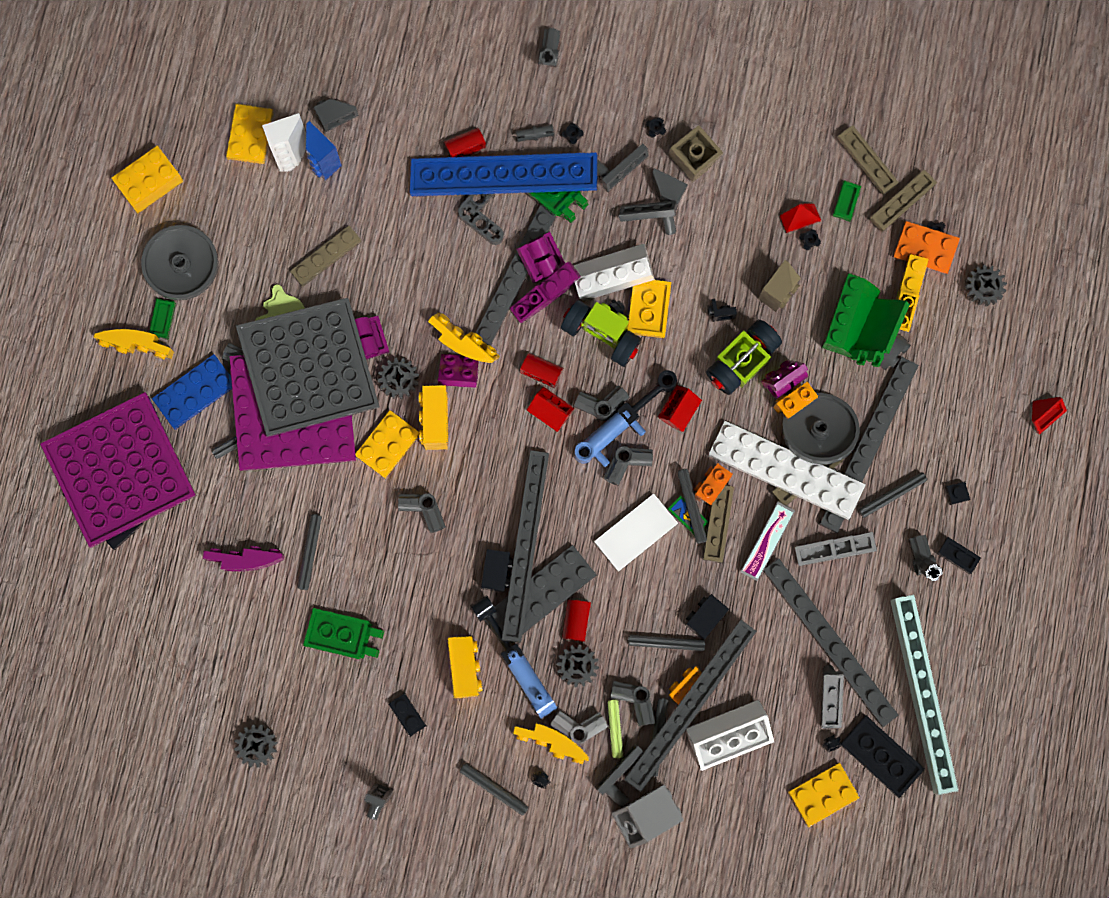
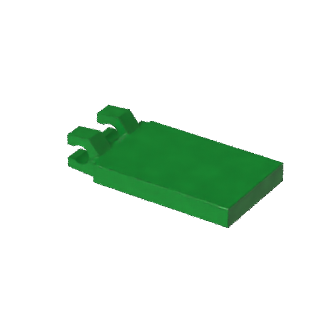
M581 191L527 193L555 217L562 215L570 223L576 219L575 213L568 208L573 202L583 210L589 205L587 203L588 200L581 195Z
M875 298L855 345L856 349L851 357L852 360L857 361V365L864 366L867 360L872 362L871 365L873 367H880L884 359V353L889 354L910 306L906 300Z
M313 608L303 646L359 660L361 658L364 659L365 655L378 658L380 650L367 647L369 637L383 639L385 631L372 628L373 624H370V621Z

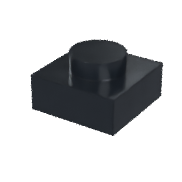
M965 481L945 487L950 506L971 500Z

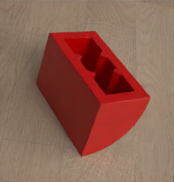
M478 127L443 141L449 157H465L486 148L485 139Z
M528 353L520 368V373L555 389L564 368L532 353Z
M677 385L658 418L674 429L683 432L702 400L689 388Z
M543 387L535 395L527 411L558 432L575 408Z
M567 600L561 639L585 642L591 602Z

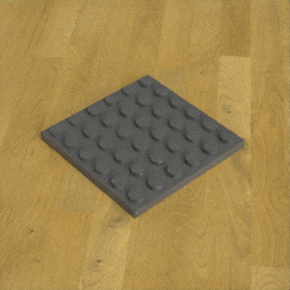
M349 298L236 325L266 437L380 407Z

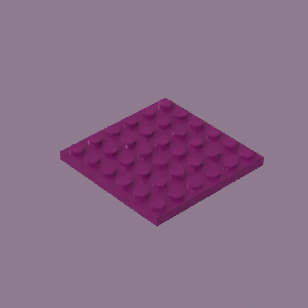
M244 355L230 356L239 471L356 461L352 415L266 437Z
M146 392L40 444L89 548L197 496Z

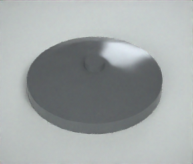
M186 225L170 226L157 232L146 244L141 258L142 273L149 286L159 295L171 300H188L205 292L213 283L219 266L218 254L210 238L202 231Z
M816 393L818 398L792 417L786 418L784 415L782 422L783 438L788 448L804 461L820 465L836 463L847 457L855 448L860 433L859 421L854 410L842 399L831 394Z

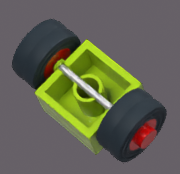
M577 300L571 308L567 309L563 316L564 320L561 329L574 337L583 327L584 331L615 349L611 360L622 367H625L630 359H634L639 351L637 347L641 342V338L631 331H627L629 324L627 317L619 312L617 314L614 313L605 303L599 304L596 302L591 309L588 305Z
M759 319L747 330V333L743 331L717 356L712 366L707 369L706 374L718 390L731 395L739 386L743 388L768 363L771 358L769 354H772L782 344V340L771 325Z

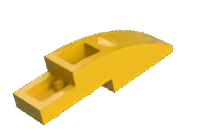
M912 254L908 257L896 300H906L910 306L899 330L910 331L929 260L927 258Z
M437 313L429 319L428 322L442 333L438 340L453 351L473 360L493 363L500 357L494 347L482 341L483 339L480 335L473 332L465 335L464 331L460 327L454 326L446 315Z
M115 329L94 334L98 345L109 348V346L115 347L116 351L122 354H127V352L134 354L136 349L145 354L148 351L155 353L154 356L165 360V358L172 359L174 351L171 348L158 344L159 338L155 334L148 332Z
M536 723L534 731L516 726L514 728L513 734L517 735L516 739L528 742V738L536 740L535 744L547 747V743H550L549 752H553L552 757L564 759L565 756L572 757V762L580 764L589 760L587 754L575 742L549 727Z

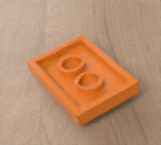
M905 221L893 257L908 261L910 254L929 259L927 268L948 274L960 238Z

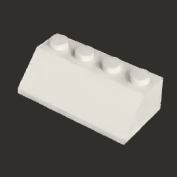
M299 113L262 125L280 172L291 171L295 166H298L306 151V131Z
M645 244L573 265L581 276L575 282L578 296L582 301L655 280Z
M759 700L686 729L701 771L774 742L768 716Z

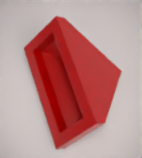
M815 203L799 204L779 216L786 233L821 222Z
M1061 397L1033 401L1032 423L1037 434L1040 435L1067 411Z

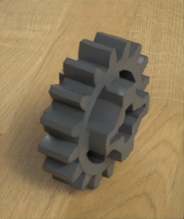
M983 265L981 269L976 267L974 272L971 271L968 274L969 277L966 278L965 282L969 284L964 289L970 291L967 296H973L972 302L978 300L979 306L985 302L987 307L990 305V302L994 305L997 303V300L1003 298L1002 294L1006 292V289L1003 287L1007 285V282H1002L1005 276H999V269L993 271V266L987 269L986 265Z
M396 357L393 363L387 360L388 366L382 365L381 367L384 371L378 372V375L382 377L378 379V383L383 384L380 386L381 391L386 389L385 395L388 396L391 393L393 399L396 398V395L403 399L404 394L410 397L409 391L415 392L416 390L413 386L419 385V382L415 380L419 378V374L415 373L417 368H411V361L406 364L405 358L398 362ZM401 367L406 368L410 373L401 370ZM391 369H394L391 374L387 375ZM397 372H399V375L401 376L400 386L396 381L398 375ZM410 382V384L404 389L406 383ZM387 384L395 386L396 390L391 389Z
M571 645V651L564 649L563 651L566 655H559L562 662L557 663V666L561 667L557 673H563L561 680L568 679L567 685L574 682L576 688L578 683H581L584 687L586 680L591 683L590 677L597 676L594 670H598L599 667L595 666L594 663L598 659L592 658L595 654L594 652L588 653L589 647L582 650L581 645H578L577 649ZM582 653L585 656L582 658H577L573 654ZM566 659L570 662V668L565 671ZM573 660L577 663L582 662V671L573 669ZM590 661L591 670L588 673L586 670V663ZM573 674H579L581 675L582 679H574L571 678V676Z
M252 725V730L245 727L244 734L238 733L241 739L235 740L239 747L234 748V750L240 752L236 756L237 758L243 757L242 764L249 762V767H253L254 763H256L257 768H260L261 762L264 765H268L267 759H274L271 754L272 752H278L277 749H274V745H277L278 742L273 741L276 735L269 734L270 728L264 731V725H260L258 729L256 725ZM254 733H261L265 737L257 738ZM245 739L248 741L246 748L243 747ZM253 742H263L258 746L259 751L250 750L254 746ZM269 744V750L266 754L265 747ZM255 754L258 760L251 759L248 755Z

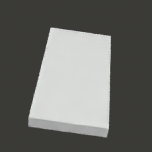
M653 494L596 539L594 543L619 572L675 527L678 522Z

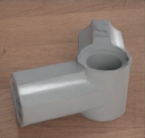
M559 711L550 724L576 744L584 743L609 727L600 712L583 723L578 724ZM577 729L582 730L585 734L584 739L581 741L574 739L573 733Z

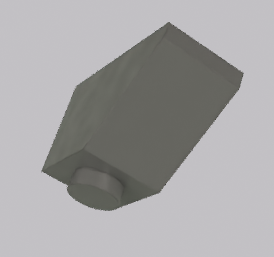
M333 99L322 100L314 106L315 113L325 132L359 116L355 106Z
M654 168L651 178L660 202L676 200L678 207L688 184Z

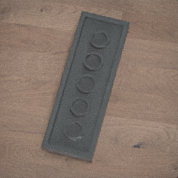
M573 545L531 577L523 634L597 576ZM508 597L495 606L497 612L492 614L502 632Z

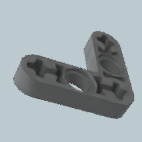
M470 194L458 209L459 218L489 243L499 245L504 240L503 230L480 212L495 194H489L488 196L486 194H479L484 197L482 203H476L473 200L474 196L478 194ZM469 209L471 216L475 217L472 223L470 222L472 218L469 215L463 216V210L467 211ZM484 220L486 226L479 229L476 227V222ZM490 226H492L490 228L491 232L494 234L499 233V239H492V234L488 231Z

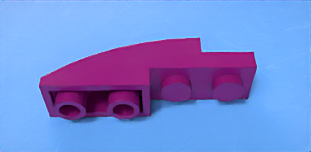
M567 262L542 284L535 286L510 309L518 321L523 323L564 294L581 276L572 263Z
M250 546L249 549L244 548L242 556H240V552L229 551V554L221 553L222 550L214 548L203 552L204 560L220 562V569L232 572L258 570L277 564L285 559V555L281 554L280 550L269 549L267 552L261 551V547Z

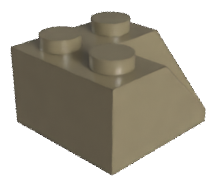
M699 125L674 144L669 151V156L692 182L707 172L723 154L721 149Z
M784 260L763 288L758 298L775 312L779 308L783 309L792 296L790 293L794 295L800 287L798 282L801 278L788 261Z

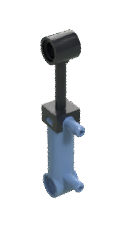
M669 370L661 372L656 386L632 407L626 402L604 424L583 442L579 443L575 447L574 452L576 461L586 464L595 456L604 467H607L610 462L601 453L602 449L629 427H632L640 436L644 435L646 431L637 422L640 417L637 412L661 391L667 393L675 388L677 383L675 373ZM669 378L672 384L664 385L662 379ZM587 449L589 451V455L587 457H581L579 455V450Z
M486 595L471 604L470 607L481 622L486 619L505 651L500 653L539 717L542 719L556 710V704L524 656L519 645L516 643L511 646L509 641L502 640L503 632L492 616L497 611L488 596Z

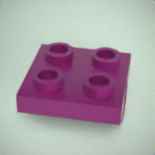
M550 231L517 248L533 283L551 276L565 264Z
M378 316L355 319L366 360L390 352Z
M441 354L438 385L476 388L479 361L463 355Z
M787 360L780 365L778 370L767 373L761 383L764 388H768L770 393L778 399L791 390V386L795 387L808 378V368L805 363Z

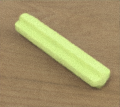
M609 700L608 713L612 757L622 758L623 748L618 700Z

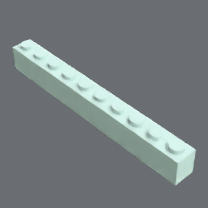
M911 595L890 600L933 793L939 795L958 791L915 597Z

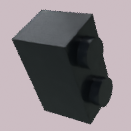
M487 549L481 585L482 590L505 593V588H509L511 577H507L508 569H512L513 564L510 552Z
M712 594L708 598L704 596L698 603L700 608L696 613L692 610L685 619L688 621L685 626L702 640L706 639L729 610Z

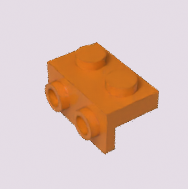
M718 463L714 468L710 466L704 475L707 477L704 483L699 482L694 489L696 500L700 502L702 499L709 505H712L733 474Z

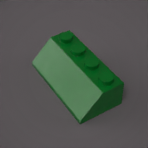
M848 273L844 279L822 348L851 358L875 298L878 299L881 290L867 279Z

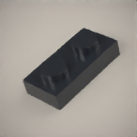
M949 537L945 539L937 552L939 556L969 575L972 574L981 557Z
M405 693L389 703V706L410 737L427 726Z

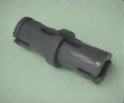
M553 125L532 126L530 129L516 130L517 142L532 139L537 141L538 138L554 136Z

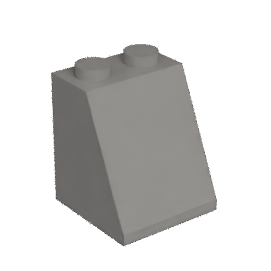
M665 785L648 792L611 813L630 849L651 841L684 821L680 809L675 805L671 792Z

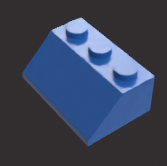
M308 121L306 124L307 159L313 168L312 172L318 178L322 177L326 181L342 165L336 147Z

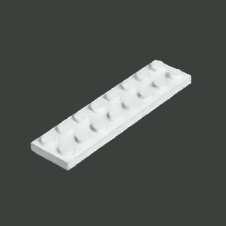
M724 421L708 455L847 520H850L865 487V484L824 465L804 461L791 450L727 421Z

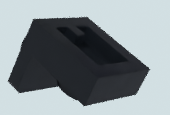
M711 299L710 305L707 306L708 315L712 316L713 322L736 318V307L724 305L717 309L716 299Z

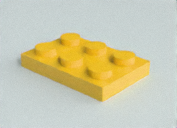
M236 104L226 155L227 159L259 164L265 163L268 140L262 125L272 122L273 109Z
M652 280L633 286L627 331H631L635 335L665 338L671 282Z
M389 410L355 455L359 460L386 479L419 437V431Z
M840 763L788 791L807 827L814 825L860 798Z

